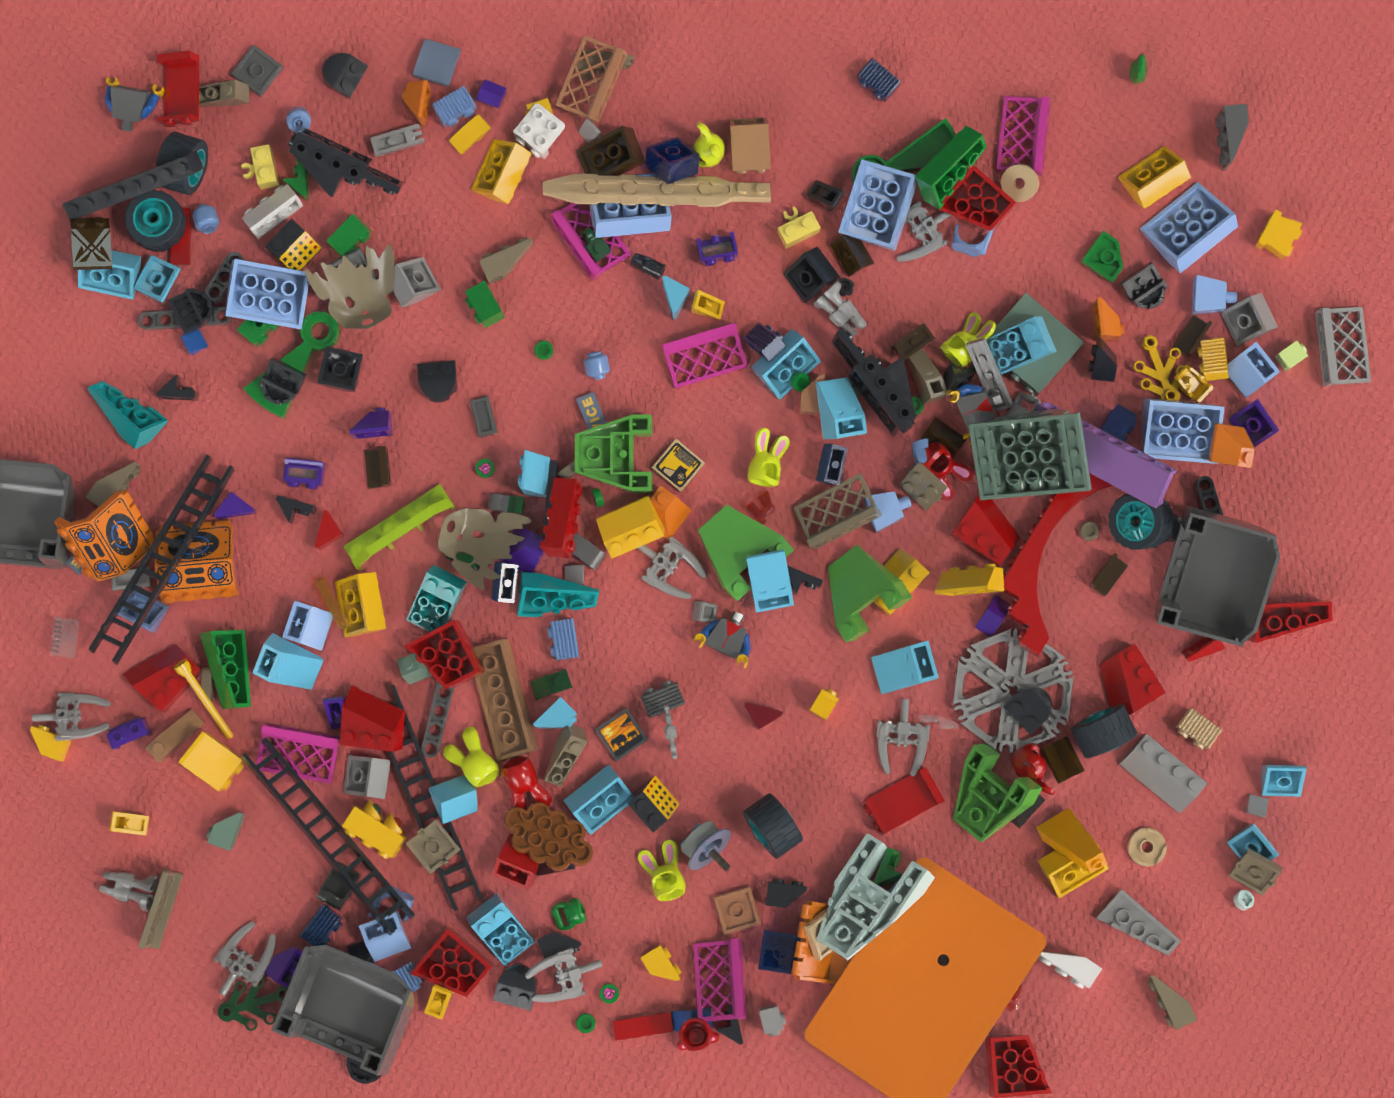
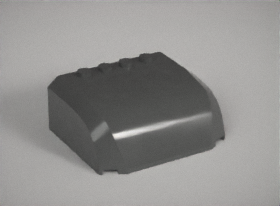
M0 459V564L65 569L68 548L65 546L66 541L57 533L58 528L54 521L59 517L69 522L73 520L74 486L71 476L53 464Z
M1187 506L1156 603L1154 616L1157 624L1242 647L1257 632L1280 560L1277 536L1254 524Z
M328 945L304 947L271 1031L288 1038L302 1037L361 1062L360 1068L377 1076L385 1075L390 1071L413 1009L414 995L396 973Z

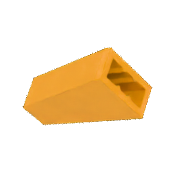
M1070 808L1036 827L1043 842L1090 874L1107 864L1103 852Z

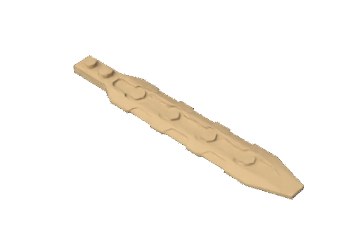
M572 174L543 181V195L575 204L621 203L622 205L659 204L660 206L697 205L700 207H718L730 202L771 201L770 183L730 182L712 176L690 178L665 175L644 177L635 175L598 176L597 174Z

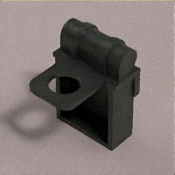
M337 861L343 869L347 867L346 865ZM332 868L325 882L320 887L321 889L316 898L340 911L345 902L348 901L352 890ZM353 869L347 873L355 884L361 876L360 873Z

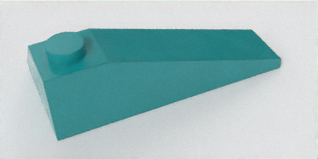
M104 381L88 387V391L117 432L134 449L148 444L167 424L168 420L151 406L146 408L139 404L138 399H130L124 396L121 390Z
M521 572L518 586L517 616L541 617L543 613L554 612V614H558L560 610L572 609L574 611L596 607L599 589L541 573Z

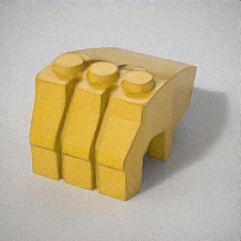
M1187 364L1174 377L1181 390L1190 399L1199 403L1213 389V386L1204 379L1203 375Z

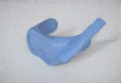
M957 223L953 235L952 248L955 251L972 257L985 255L994 229L986 233L981 243L973 245L965 243L960 239L958 235L959 224Z
M928 439L912 443L911 446L915 460L914 467L918 461L920 463L926 462L925 448H928Z
M393 887L411 909L414 897ZM385 892L373 902L376 909H378L384 898L391 897L388 892ZM369 912L367 916L372 918L373 915ZM407 915L405 916V919H404L405 922H407V920H408V916H407Z

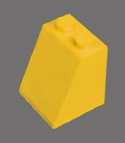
M204 731L201 732L179 760L181 765L217 791L227 790L233 782L231 780L235 774L238 775L245 767L243 765L244 761L238 754L211 733Z

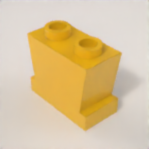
M1275 209L1258 238L1255 247L1259 249L1264 247L1282 260L1285 256L1289 257L1294 248L1291 245L1294 239H1299L1303 231L1300 229L1303 223L1282 217V212Z

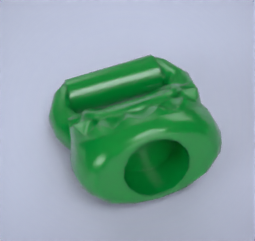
M1142 53L1139 54L1138 58L1130 66L1129 77L1134 84L1144 82L1146 77L1147 61Z
M578 898L557 903L551 911L556 926L560 930H570L577 924L585 922L587 918L583 904ZM558 908H563V912L565 913V916L568 921V924L566 926L564 925Z

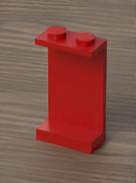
M190 50L157 54V62L165 66L164 116L156 117V121L164 124L165 127H175V124L192 125V122H199V55Z
M924 767L915 776L910 775L864 800L865 805L863 807L868 816H873L875 822L872 824L877 833L881 832L884 835L945 800L928 769Z

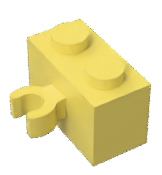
M270 145L250 148L254 165L249 163L241 165L242 169H250L248 174H243V177L250 179L256 174L257 183L261 190L280 186L273 150Z
M792 207L793 216H788L786 211L783 212L785 220L790 222L778 227L777 233L786 249L820 233V226L812 211L799 218L797 217L798 210L796 207Z

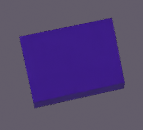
M1258 399L1229 418L1233 426L1245 428L1254 447L1280 431Z

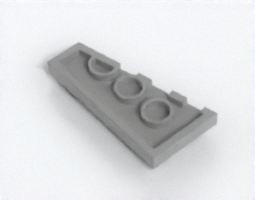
M1122 888L1096 916V919L1125 932L1129 936L1146 943L1166 955H1169L1181 942L1175 934Z

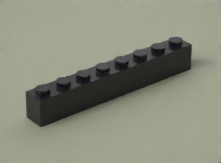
M197 151L75 197L62 205L69 220L80 218L203 170L204 167Z

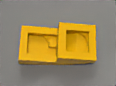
M478 114L449 141L460 154H464L492 128Z

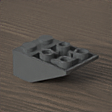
M1247 104L1224 106L1217 117H1215V127L1219 129L1217 145L1221 147L1219 163L1223 165V171H1226L1234 161L1248 126Z

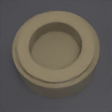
M1085 522L1081 525L1079 534L1083 540L1093 541L1099 535V527L1094 522Z

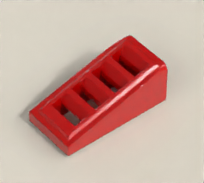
M1203 637L1181 653L1190 662L1226 648L1222 641Z

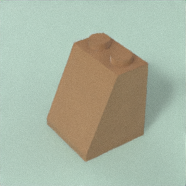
M767 117L729 119L733 171H736L737 174L748 173V170L762 173L766 172L767 169H771Z

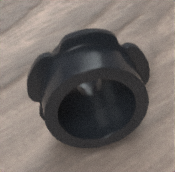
M847 278L840 279V296L851 295L854 291V283Z

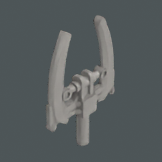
M920 201L911 206L905 223L908 222L912 225L911 232L916 233L915 238L922 240L923 246L912 252L897 256V261L904 262L918 259L947 245V241L942 239V233H938L936 229L937 224L951 215L942 212L932 218L926 215L928 212L925 208L921 207ZM915 217H918L921 221L919 226L914 222ZM924 234H929L932 240L930 242L926 240Z
M672 536L669 538L670 542L663 546L665 548L663 552L656 553L646 545L637 548L653 559V566L651 568L648 567L647 574L642 576V580L671 596L691 599L690 593L679 590L665 582L668 575L674 574V568H678L677 562L679 559L684 558L689 562L700 577L705 578L707 576L698 559ZM672 552H675L676 558L670 562L669 556ZM665 569L664 575L659 578L657 573L659 570Z
M58 693L57 696L60 699L57 701L59 709H56V713L32 714L33 722L56 721L58 727L55 728V731L58 735L55 736V740L65 741L90 737L110 728L109 724L105 723L91 728L78 729L77 724L81 722V711L78 709L80 703L96 704L104 707H109L111 703L104 698L94 695ZM68 704H73L74 708L68 710ZM69 722H72L73 724L71 726V729H67V724Z
M902 699L900 722L897 724H891V721L882 723V721L877 722L878 754L885 774L890 773L887 755V744L890 742L897 744V747H900V744H903L904 747L910 744L917 746L916 757L910 771L911 776L917 774L926 754L930 725L923 727L921 724L912 726L908 723V699ZM888 733H896L898 738H890ZM916 734L918 739L910 740L908 736Z
M667 705L664 706L665 720L667 722L664 732L665 738L670 741L672 758L676 759L677 749L674 740L677 737L676 727L672 725L671 714Z
M253 921L241 927L214 958V961L220 962L224 968L226 966L229 967L231 972L219 990V993L223 996L227 994L237 977L241 978L243 976L245 978L244 981L252 982V985L257 987L271 960L276 941L274 934L269 936L267 946L259 962L253 961L252 955H246V951L239 952L235 948L240 940L255 927V922ZM231 954H236L238 959H231ZM248 964L254 967L252 972L247 969Z
M572 947L545 958L525 973V977L529 979L538 972L555 965L557 970L554 974L557 978L556 982L562 986L561 991L532 995V1001L556 1002L585 995V991L582 990L583 982L579 981L582 978L581 974L603 967L601 960L578 967L577 963L575 964L574 962L577 960L575 955L572 954L574 952ZM562 962L566 963L564 970L561 968ZM566 981H570L572 987L568 988L566 986Z

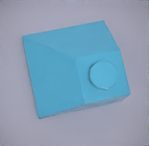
M560 697L533 725L538 729L565 728L566 726L570 728L577 721L576 716L578 714Z

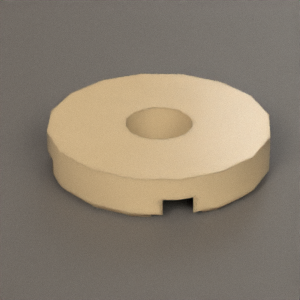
M1013 165L1006 169L1002 175L1001 188L1015 202L1027 201L1038 191V175L1029 165ZM1017 178L1024 180L1025 185L1023 188L1016 186L1015 181Z
M1141 828L1130 836L1127 849L1129 856L1135 863L1147 867L1161 862L1166 854L1167 846L1163 835L1157 830ZM1146 841L1152 845V850L1148 853L1142 850V844Z

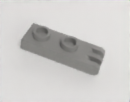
M420 124L371 137L375 156L379 157L423 144L425 142L424 138L416 139L423 135L422 131L414 132L420 129Z

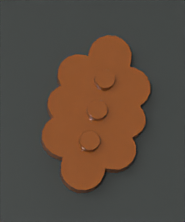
M537 802L531 804L527 810L515 807L509 809L505 814L504 824L513 833L511 840L513 848L519 853H529V857L533 862L538 864L546 862L550 869L563 871L570 864L585 866L592 860L593 849L588 842L584 841L585 828L583 824L576 820H568L567 815L563 811H551L546 804Z

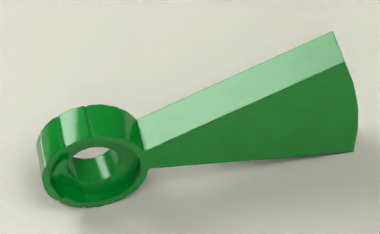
M945 118L886 162L877 155H865L859 158L853 166L851 181L854 185L862 159L904 172L920 171L956 136V133Z
M313 312L305 317L302 329H300L304 342L280 361L305 373L314 350L325 351L326 346L334 347L340 336V328L336 320L326 312ZM317 324H326L329 327V334L325 339L317 340L313 338L312 330ZM265 372L244 387V390L259 405L285 420L293 400L281 405L268 401L264 397L265 394L262 387H260V380Z

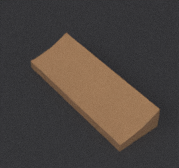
M501 639L474 647L473 649L484 669V673L475 677L497 761L539 750L509 639Z

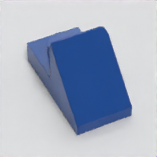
M711 1007L704 1008L703 1017H710ZM698 1009L672 1011L674 1031H680V1027L688 1019L698 1018ZM709 1021L708 1024L710 1027H713L712 1021Z

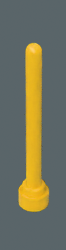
M184 659L174 666L177 674L186 678L225 737L231 739L233 733L192 675L191 665L188 660Z

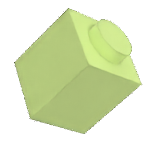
M1295 341L1278 353L1275 358L1285 372H1287L1308 356L1307 349L1302 343Z

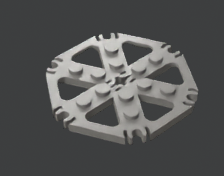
M1011 629L970 645L975 650V653L970 648L966 649L970 653V658L960 657L961 661L966 663V665L958 661L953 705L961 703V705L954 708V711L958 709L963 711V715L958 717V720L967 718L966 721L960 724L994 750H996L997 743H1000L998 746L1000 752H1002L1003 745H1008L1009 753L1013 752V745H1015L1017 750L1021 746L1030 743L1038 744L1057 736L1051 732V729L1055 733H1060V730L1056 728V724L1059 722L1064 726L1066 725V722L1060 719L1061 717L1068 721L1074 677L1065 678V676L1073 673L1072 671H1063L1064 665L1069 664L1068 661L1060 664L1059 661L1066 658L1047 643L1042 651L1051 658L1050 665L1025 675L1028 651L1018 645L1020 640L1017 639V629L1013 630V637H1011ZM1001 641L1008 644L1005 672L983 656V650L986 647ZM973 672L993 689L971 698H965L962 695L965 673ZM1056 683L1063 686L1061 708L1059 710L1051 708L1049 717L1042 724L1043 731L1041 734L1024 741L1018 738L1019 723L1003 707L1015 696V694L1009 695L1010 690L1008 687L1016 686V691L1019 692L1020 689L1025 687H1040L1044 689ZM1001 706L998 733L995 736H989L975 725L974 719L978 715Z

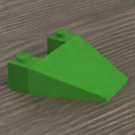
M630 415L575 434V473L633 494H653L652 472H634V437H653L652 415Z
M725 505L698 529L720 585L735 601H738L752 589L739 575L747 567L746 557L762 554L765 550L767 552L784 550L787 557L794 551L782 535L728 505Z
M855 545L828 566L835 626L845 642L856 641L870 630L859 612L879 597H881L888 610L899 609L913 598L899 578L859 545Z
M988 744L973 745L965 760L953 816L955 822L980 842L985 841L1031 807L1042 790V787L1029 777L1016 778L1012 786H1010L995 774L992 769L1000 754Z

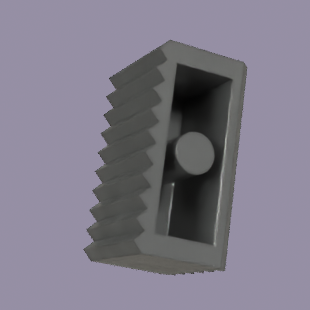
M672 680L661 684L662 688L654 690L653 687L643 691L644 695L641 696L649 718L665 713L664 706L668 705L669 710L685 704L677 682L672 683Z

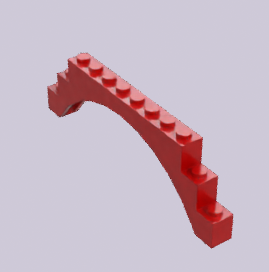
M1089 473L1091 490L1057 493L1050 496L1047 501L1050 503L1048 509H1042L1037 517L1041 519L1038 525L1033 524L1028 532L1031 535L1027 542L1023 540L1018 550L1021 552L1017 558L1013 556L1008 566L1011 568L1008 573L1003 572V592L1018 600L1017 602L1013 600L1008 608V611H1010L1008 617L1027 628V630L1023 629L1017 639L1020 640L1018 645L1036 657L1040 655L1050 639L1040 614L1037 595L1038 568L1046 542L1058 522L1076 504L1099 490L1113 486Z

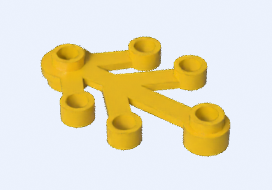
M1148 335L1142 340L1141 346L1150 353L1156 370L1145 366L1143 361L1135 362L1133 370L1136 373H1143L1159 380L1163 388L1152 384V381L1148 378L1140 382V388L1144 391L1149 390L1160 395L1162 400L1179 401V385L1175 379L1170 385L1168 377L1175 361L1181 356V351L1178 348H1172L1169 351L1166 365L1163 367L1156 349L1158 341L1154 336ZM1147 340H1152L1153 345L1149 346ZM1172 351H1176L1178 356L1173 357ZM1136 364H1141L1142 370H1138ZM1183 365L1176 369V375L1179 373L1178 370L1184 367ZM1144 381H1147L1149 383L1148 388H1145L1143 386ZM1173 393L1174 398L1169 399L1167 394Z

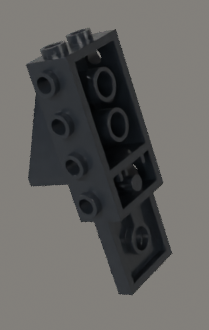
M303 126L298 130L297 134L294 133L288 146L291 147L289 152L298 159L331 197L337 192L343 177L351 185L360 184L363 179H366L365 182L374 187L379 185L383 187L384 192L391 195L394 193L398 194L404 183L369 166L372 161L371 158Z
M843 328L837 331L831 342L852 370L848 377L893 437L899 432L904 434L910 430L915 424L914 420L918 415L914 410L904 359L900 357L888 367L882 369V363L877 357L874 358L872 354L867 358L864 357V351L854 344L853 337L848 331L845 332Z

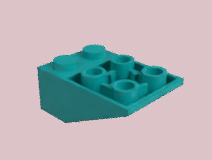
M433 565L426 572L406 620L429 632L447 624L462 596L467 581Z

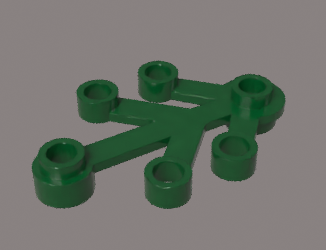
M262 977V984L257 987L252 985L245 1001L236 1005L241 993L245 992L247 988L245 982L239 981L234 985V992L230 1000L219 1006L218 1016L222 1021L230 1022L235 1020L245 1025L247 1030L253 1031L258 1027V1022L255 1019H248L238 1013L246 1010L263 1019L267 1025H272L276 1020V1015L268 1013L257 1006L276 1000L283 1002L284 998L280 996V992L282 990L287 992L288 988L281 986L275 993L255 999L260 987L265 984V978ZM239 983L244 986L242 991L237 989ZM226 1008L231 1011L229 1016L224 1014ZM268 1015L273 1016V1022L267 1021ZM250 1021H253L255 1023L254 1028H250L248 1026V1023Z

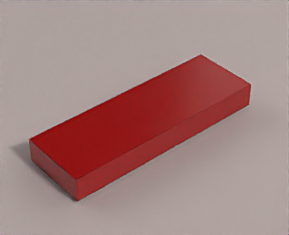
M183 208L187 226L184 236L171 248L170 264L191 265V208Z
M671 1012L613 1021L615 1041L673 1032Z

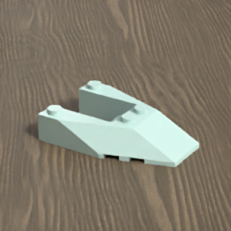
M868 833L834 882V891L828 901V915L823 917L817 937L820 943L847 960L909 909L926 892L935 878L927 869L912 861L891 893L870 881V878L883 860L887 846Z

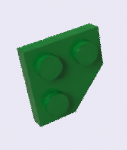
M1103 230L1081 263L1112 284L1124 268L1119 241Z

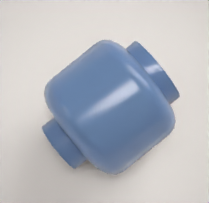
M302 106L292 107L286 115L288 128L295 133L302 126L309 129L311 125L309 111Z
M199 205L192 214L196 229L205 234L214 232L220 224L216 209L213 206Z
M601 351L586 354L587 357L583 360L586 375L594 377V380L605 378V374L610 371L607 355Z

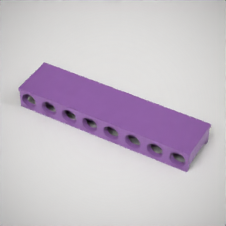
M1050 402L1038 404L1036 411L1061 408ZM1081 419L1089 473L1154 508L1162 505L1172 476L1177 470Z

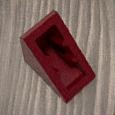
M747 702L744 706L758 730L780 718L783 714L782 711Z

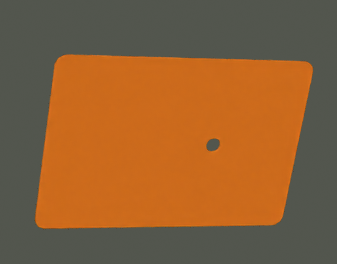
M922 857L915 863L927 869L935 877L926 892L895 922L854 955L805 1030L807 1042L890 1098H947L1046 946V938L1042 933L929 858ZM942 954L949 957V963L946 966H941L938 963V957Z

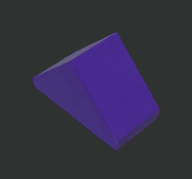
M231 492L215 512V517L223 519L256 514V510Z
M995 595L975 628L992 637L1007 615L1011 604Z
M346 697L323 699L331 729L341 728L342 706Z

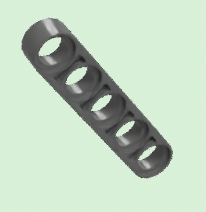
M213 307L211 319L204 327L227 325L231 322L232 317H228L225 321H220L218 314L221 311H226V307ZM173 310L144 312L138 317L139 326L147 331L181 328ZM165 315L171 317V322L168 325L161 323V319ZM151 317L152 324L144 326L142 324L143 318Z
M438 681L422 744V753L429 758L437 756L440 751L455 686L448 688L450 691L449 696L441 698L439 690L443 686ZM437 706H443L445 709V713L441 717H437L434 713ZM432 725H438L441 729L440 733L436 736L430 733ZM430 743L436 746L435 753L431 755L425 751L426 745Z

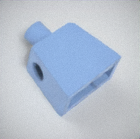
M1199 275L1193 279L1192 315L1222 312L1226 308V303H1236L1237 292H1228L1227 282Z
M895 491L872 495L877 508L882 513L881 517L871 521L875 533L903 519L902 510L912 507L908 496L897 499ZM864 497L863 500L867 508L871 506L868 498Z

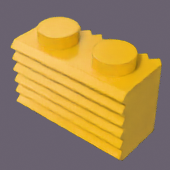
M1224 337L1201 340V346L1198 347L1199 358L1203 359V364H1199L1200 374L1205 376L1206 381L1228 379Z

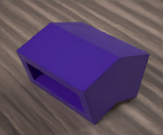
M485 79L476 99L500 108L507 88Z

